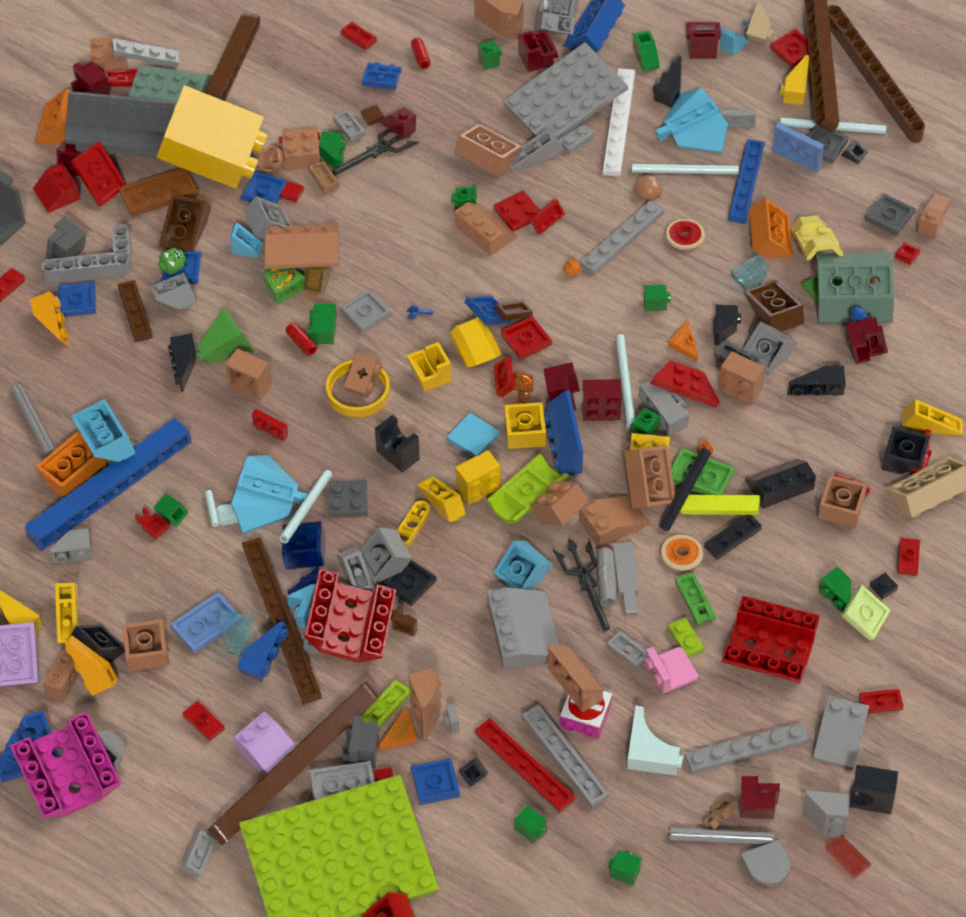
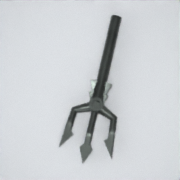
M387 129L378 135V144H373V147H366L365 153L333 169L332 173L337 176L370 157L376 159L379 154L382 155V153L387 151L398 153L420 142L409 141L397 149L393 148L390 145L402 138L397 136L388 142L383 139L384 136L394 133Z
M569 539L568 551L572 552L579 568L578 570H568L564 562L565 556L555 550L553 552L565 574L578 576L581 591H587L602 630L608 631L610 626L594 590L597 587V583L593 580V576L589 574L597 566L591 542L589 540L586 552L589 553L592 564L583 567L576 551L577 545Z

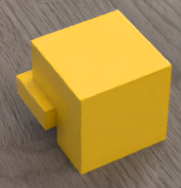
M439 342L426 346L425 351L422 349L406 355L407 361L424 392L452 382L451 362Z

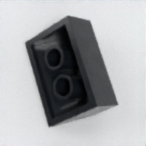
M795 459L746 477L745 481L754 495H760V506L763 509L814 490L816 475L808 462Z

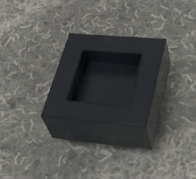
M886 572L870 582V587L882 600L898 590V585Z

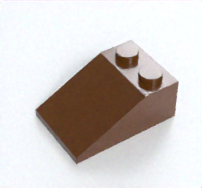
M171 195L158 246L169 249L176 248L184 252H194L207 224L211 206L204 200Z
M777 280L744 291V295L760 322L781 332L804 324L803 305Z

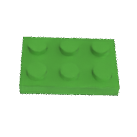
M681 449L671 468L674 484L681 486L698 455L697 453ZM709 458L692 490L703 495H723L735 473V467Z

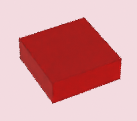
M287 181L280 193V197L297 203L304 191V186Z
M904 242L896 252L895 258L911 266L920 254V250Z

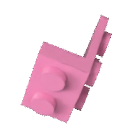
M654 647L646 649L644 664L650 670L655 684L659 686L663 694L698 680V674L683 648L678 647L660 655L657 654Z

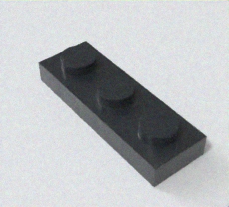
M745 515L706 541L704 548L718 560L759 532L762 525L752 515Z

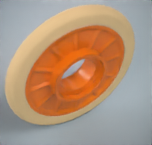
M679 534L665 540L660 554L663 562L668 567L678 571H687L701 563L704 552L698 540L689 535ZM682 549L685 550L687 554L684 556H680L677 554V551Z

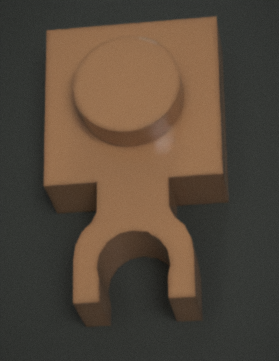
M722 797L709 811L711 815L702 822L706 828L711 826L715 830L720 821L730 818L739 805L734 799Z

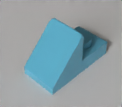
M311 584L287 596L288 607L296 609L294 618H297L298 627L306 628L316 585Z

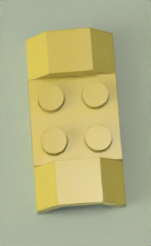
M817 215L799 217L791 227V233L807 260H811L817 251L831 249L839 256H843V251L839 247V242L831 228H828Z

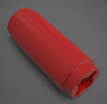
M416 37L411 41V48L418 67L424 70L430 67L431 61L424 41Z
M291 323L286 327L285 332L288 337L305 354L311 356L317 351L316 343L297 324Z

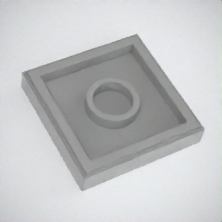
M370 290L340 307V312L361 333L366 332L392 316L391 311Z

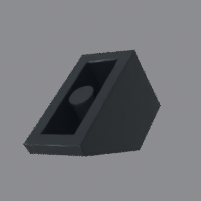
M738 305L715 306L714 345L721 344L737 332V324H741V313H738Z

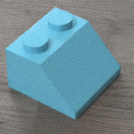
M513 541L494 570V573L510 588L531 590L544 579L553 564L527 541Z

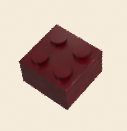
M621 379L583 380V421L621 420Z

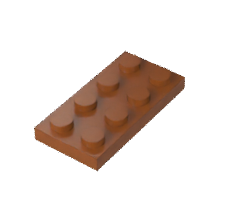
M178 168L120 187L119 193L130 216L134 217L169 205L171 195L191 198L198 195V190L188 170Z

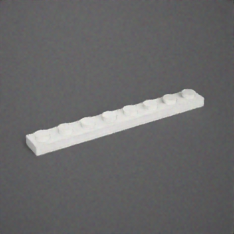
M618 68L617 75L628 85V90L613 100L603 166V175L617 177L621 175L635 79V70Z

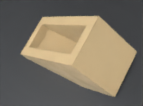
M757 2L746 36L748 40L767 45L768 40H771L774 30L761 3Z

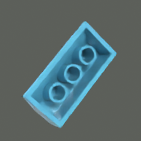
M105 399L71 416L94 457L120 462L136 454L126 432Z

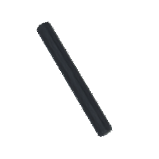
M707 448L700 450L659 525L662 530L669 531L711 456V452Z

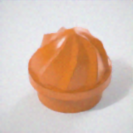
M575 258L572 260L568 259L564 264L563 270L567 276H577L582 271Z

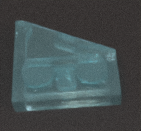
M757 254L732 270L730 275L745 291L762 285L771 266L760 254Z
M217 610L216 617L228 654L242 656L245 649L250 646L255 617Z

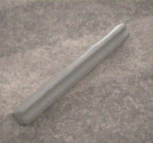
M21 384L12 385V392L43 452L47 456L54 451V447Z
M671 827L669 830L670 840L768 844L774 842L773 832Z

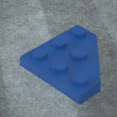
M44 710L23 716L19 728L12 734L5 745L6 748L0 756L1 783L24 776L10 745L30 737L32 742L51 734ZM55 749L52 755L59 758L58 751Z

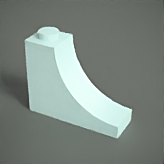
M636 706L627 769L676 776L677 768H682L683 756L679 755L680 747L671 746L659 740L649 730L645 722L644 707Z

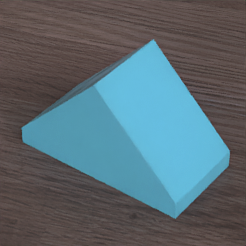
M722 28L720 49L733 56L750 41L735 31Z
M237 222L234 223L230 234L232 254L258 257L263 242Z

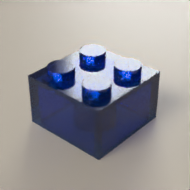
M322 521L300 523L288 543H282V558L286 570L325 566V533ZM288 524L283 525L282 532L284 531V529L286 528V526H287Z

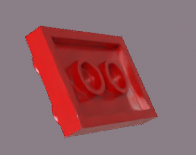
M100 141L95 142L70 161L98 206H102L118 194L120 187L126 186V183Z

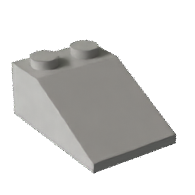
M829 696L813 759L853 769L869 705Z

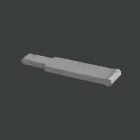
M632 541L613 543L619 595H623L625 614L637 613V597L635 594L639 593L633 543Z

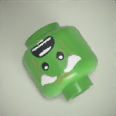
M171 248L159 255L158 267L162 272L165 271L167 274L172 275L184 268L186 258L180 249Z

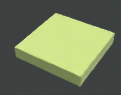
M860 585L841 616L871 641L874 640L891 610L866 587Z

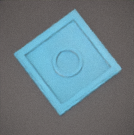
M469 413L447 436V441L472 457H476L482 454L500 436V431L472 413Z

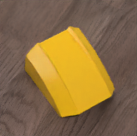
M478 317L461 325H456L450 332V342L467 368L477 366L501 355L490 329Z

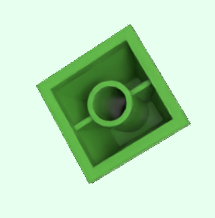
M223 309L197 345L199 351L196 353L202 362L206 360L209 364L230 359L237 349L249 352L250 354L254 351L226 309Z

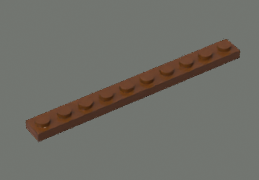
M261 538L242 542L243 551L272 626L274 627L283 621L288 627V635L281 642L280 647L302 705L322 699L318 684Z

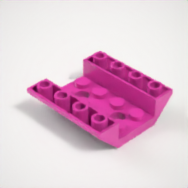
M87 712L69 719V726L31 742L30 737L10 745L43 819L65 817L104 799L121 785ZM55 749H62L64 754L56 758L52 755V752ZM77 784L81 789L78 793H71L69 791L70 786Z

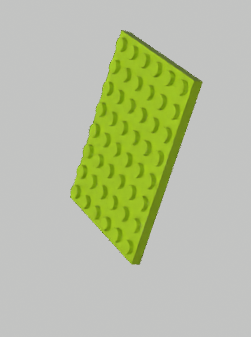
M401 775L239 823L268 917H358L387 892L406 894L409 901L439 892V887Z

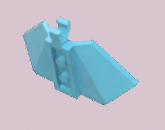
M704 89L682 93L662 121V124L665 126L655 130L658 140L661 142L669 134H672L677 146L680 148L722 154L728 123L721 115L718 107L709 98Z
M269 455L248 456L241 472L231 506L242 534L289 518L293 501L301 506L308 493L297 491L299 484Z

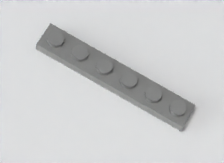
M650 200L580 261V267L595 275L664 214V209Z
M540 705L522 714L523 721L591 808L609 799V793Z
M801 722L685 753V759L691 774L808 744L809 738Z

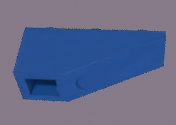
M283 621L279 622L245 649L237 665L240 673L259 681H263L264 677L268 676L271 670L270 664L278 656L279 646L288 635V627Z

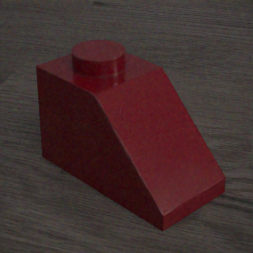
M405 107L392 111L379 119L381 124L402 139L416 132V115Z

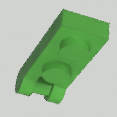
M694 572L675 578V584L693 617L695 625L699 626L705 621L711 622L716 620L715 613ZM704 610L705 613L700 615L699 611Z

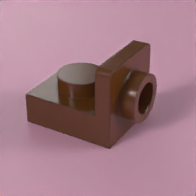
M399 603L397 609H393L391 614L392 629L415 637L418 630L417 619L410 615H404L403 604Z

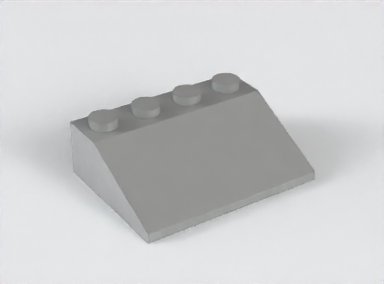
M508 587L488 590L487 605L503 670L548 662V647L551 645L559 646L546 592Z

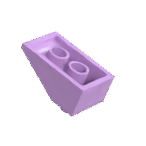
M265 712L234 736L236 750L264 776L296 747L279 724Z

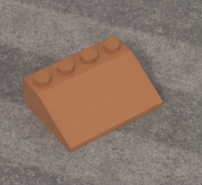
M326 224L317 227L316 225H307L305 227L291 225L287 228H280L279 226L266 228L265 269L339 266L338 226Z

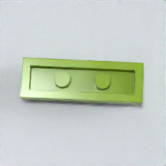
M395 680L362 715V722L378 723V729H380L410 697L409 688Z

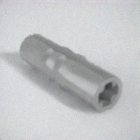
M602 548L597 551L600 604L604 607H611L617 603L613 551L609 548Z

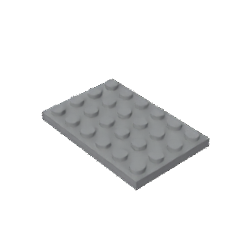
M584 42L503 100V104L534 137L549 128L560 139L628 90V85Z

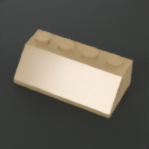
M948 456L886 487V492L901 513L910 517H917L921 515V512L933 509L937 504L951 500L953 496L959 493L966 492V463Z

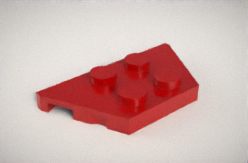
M670 360L650 382L651 385L717 408L720 403L705 372L688 367L682 363Z

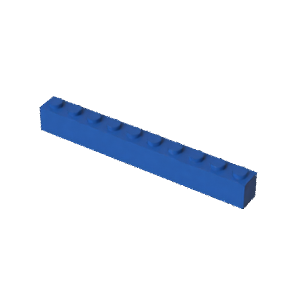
M176 418L165 423L159 430L151 433L148 438L133 447L136 454L120 462L114 461L112 464L107 465L98 474L90 477L83 485L76 487L69 495L61 498L51 508L46 509L40 516L29 521L24 526L27 538L43 551L190 444V431Z

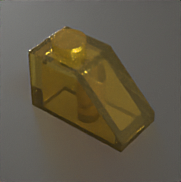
M307 267L303 290H308L309 294L319 295V292L325 291L331 268Z

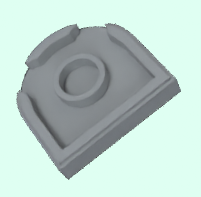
M780 840L741 853L740 858L750 877L755 882L769 887L777 886L783 883L789 874L790 860Z

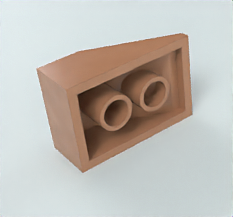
M474 0V16L499 35L518 39V34H520L524 26V1Z
M630 495L595 500L584 505L579 513L580 523L599 549L649 525L648 520L639 508L632 509Z

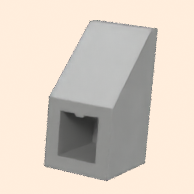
M542 12L536 14L534 31L547 30L548 34L573 35L575 18Z
M89 529L68 531L50 549L53 563L92 559Z

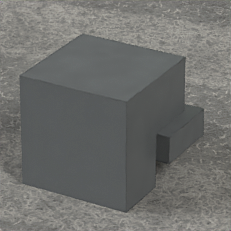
M64 216L54 225L57 231L47 239V259L77 256L85 248L86 233Z
M362 716L353 717L352 729H346L345 751L342 755L343 765L371 761L372 768H376L379 747L378 723L362 722Z

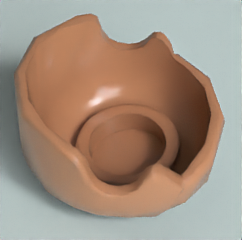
M268 146V150L261 151L259 154L258 167L264 172L275 173L283 166L284 154L280 148Z
M646 175L636 181L634 192L639 199L653 201L657 196L661 197L662 186L656 177Z

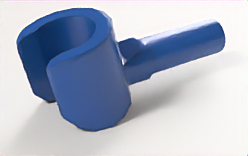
M412 305L406 311L411 312L407 316L410 320L415 319L417 315L434 313L433 310H422L415 305Z

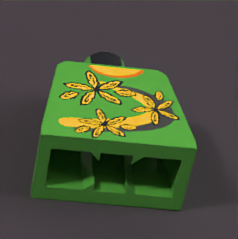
M264 267L265 286L277 305L306 289L304 275L294 268L265 269Z

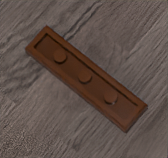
M135 280L117 284L134 341L139 342L153 338Z

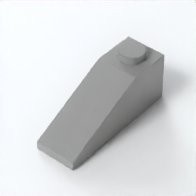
M548 128L522 146L510 168L514 172L548 161L564 149L559 139Z

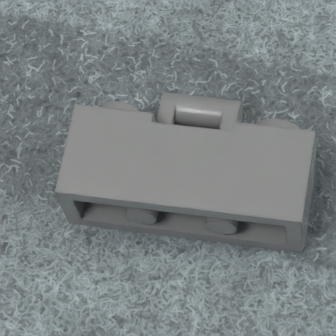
M651 380L640 385L639 397L650 411L660 415V425L668 436L688 426L689 413L684 408L687 403L681 395L651 385Z

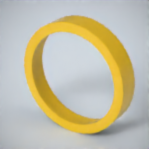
M353 360L336 366L326 380L327 400L335 411L348 417L359 418L375 414L386 405L390 396V382L383 368L380 375L377 376L385 388L379 400L364 407H349L335 400L332 396L333 385L341 376L349 373Z

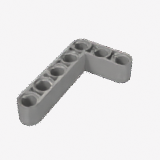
M118 224L113 227V252L44 260L41 263L44 280L48 283L130 274L132 271V257L128 227L124 224Z

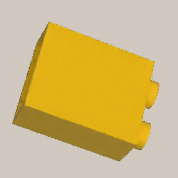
M184 85L156 158L237 189L241 177L251 179L256 168L258 159L251 157L250 153L251 150L260 153L268 134L259 131L264 117Z

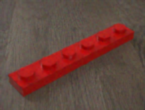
M488 718L475 729V735L559 813L575 801V796L491 718Z

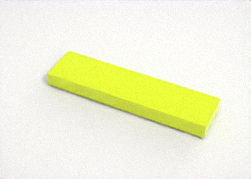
M689 495L681 509V514L759 515L760 495Z

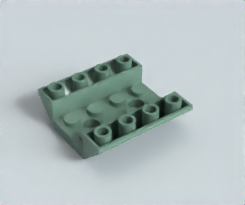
M890 252L843 253V256H839L837 253H816L819 293L818 324L850 323V313L856 307L863 308L867 312L868 318L876 317L877 323H893V263ZM838 278L842 281V285L835 286L832 280ZM876 278L879 280V284L873 286L869 283V280Z

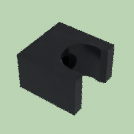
M391 415L375 428L376 451L403 473L420 460L419 437L413 433L406 438L400 431L398 420L395 416Z
M856 764L849 808L891 814L896 795L898 771Z

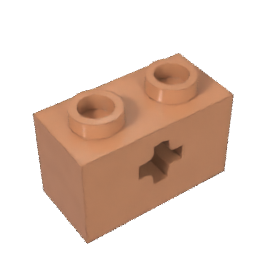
M357 352L344 388L348 392L368 398L369 394H372L374 391L376 376H379L382 366L377 358Z
M60 651L42 683L47 697L65 702L80 675L74 667L75 662L72 656Z

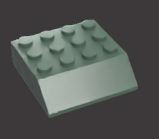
M140 65L128 97L174 101L175 110L184 85L205 93L213 75Z

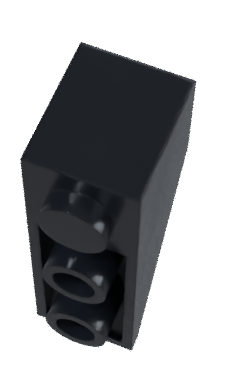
M679 56L676 61L671 63L669 70L663 73L659 83H656L653 87L654 101L671 108L680 97L682 56Z
M192 333L170 337L171 345H168L169 356L174 357L171 360L172 370L177 372V374H174L175 384L180 386L181 392L184 391L197 360Z
M823 366L789 381L787 395H844L846 385L844 366Z

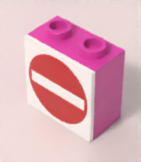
M603 691V701L584 712L579 709L568 695L560 715V727L568 731L583 733L587 737L599 738L612 706V693Z

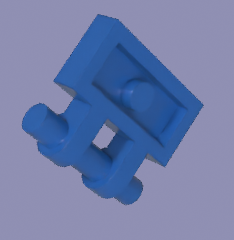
M380 62L367 63L362 86L396 90L402 67L395 64L384 65L380 64Z

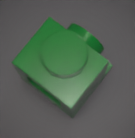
M473 185V188L455 187V192L451 193V203H455V210L467 202L477 204V185Z

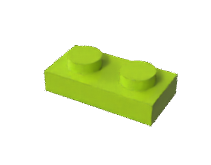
M686 617L668 624L670 634L678 647L683 648L688 658L704 652L705 647Z

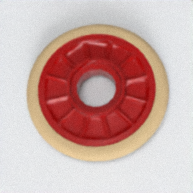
M678 219L668 225L665 236L673 247L681 250H690L702 244L705 238V231L694 220ZM688 232L690 235L684 237L681 235V233Z

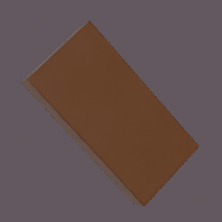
M524 301L496 304L494 307L495 312L503 321L529 318L533 314V311Z

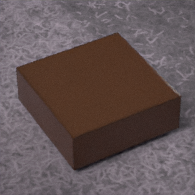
M377 105L361 110V115L368 126L378 123L379 119L384 117Z

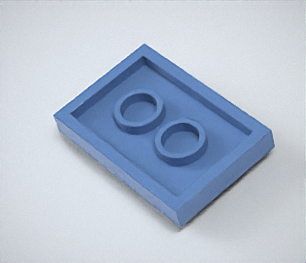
M778 122L774 130L772 151L818 173L822 166L824 144Z
M217 592L172 622L170 626L195 654L242 623L243 620L227 600Z

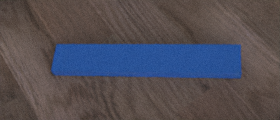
M747 140L728 221L742 224L747 222L765 146L763 141Z

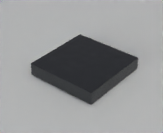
M411 560L402 572L381 581V586L396 589L395 596L412 606L437 581V577Z

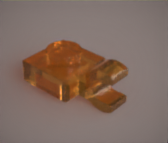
M516 371L513 374L514 390L518 391V402L525 404L526 398H531V393L534 391L533 375Z

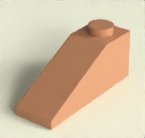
M935 194L926 205L920 217L917 233L935 239L952 199Z

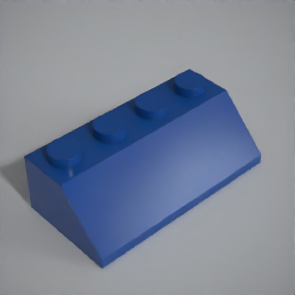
M591 0L574 26L573 35L568 36L563 46L575 50L585 42L595 53L602 48L604 40L609 37L608 33L616 25L617 18L622 15L625 4L621 0Z
M565 390L546 405L544 421L549 426L547 428L548 439H552V443H550L551 454H555L556 457L553 458L554 468L558 469L559 474H581L583 472V448L570 391Z

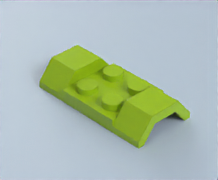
M539 454L489 497L487 502L496 516L508 525L515 524L527 513L529 514L533 511L530 505L535 501L536 496L544 493L552 482L565 481L568 478V474L557 473L548 466L544 457Z

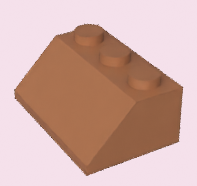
M477 124L459 135L455 153L462 156L463 159L475 163L478 167H482L492 174L499 176L510 168L522 146L481 124Z
M467 202L454 211L455 226L489 256L517 238L513 231L482 205Z
M668 445L624 451L632 509L672 503L675 491Z
M549 646L548 670L579 709L584 712L603 701L604 688L602 684L592 677V673L587 666L584 667L579 655L576 652H572L568 646Z
M432 668L408 675L410 707L423 740L428 739L440 717V708H442L440 699L442 697L440 690L441 681L439 675H435Z

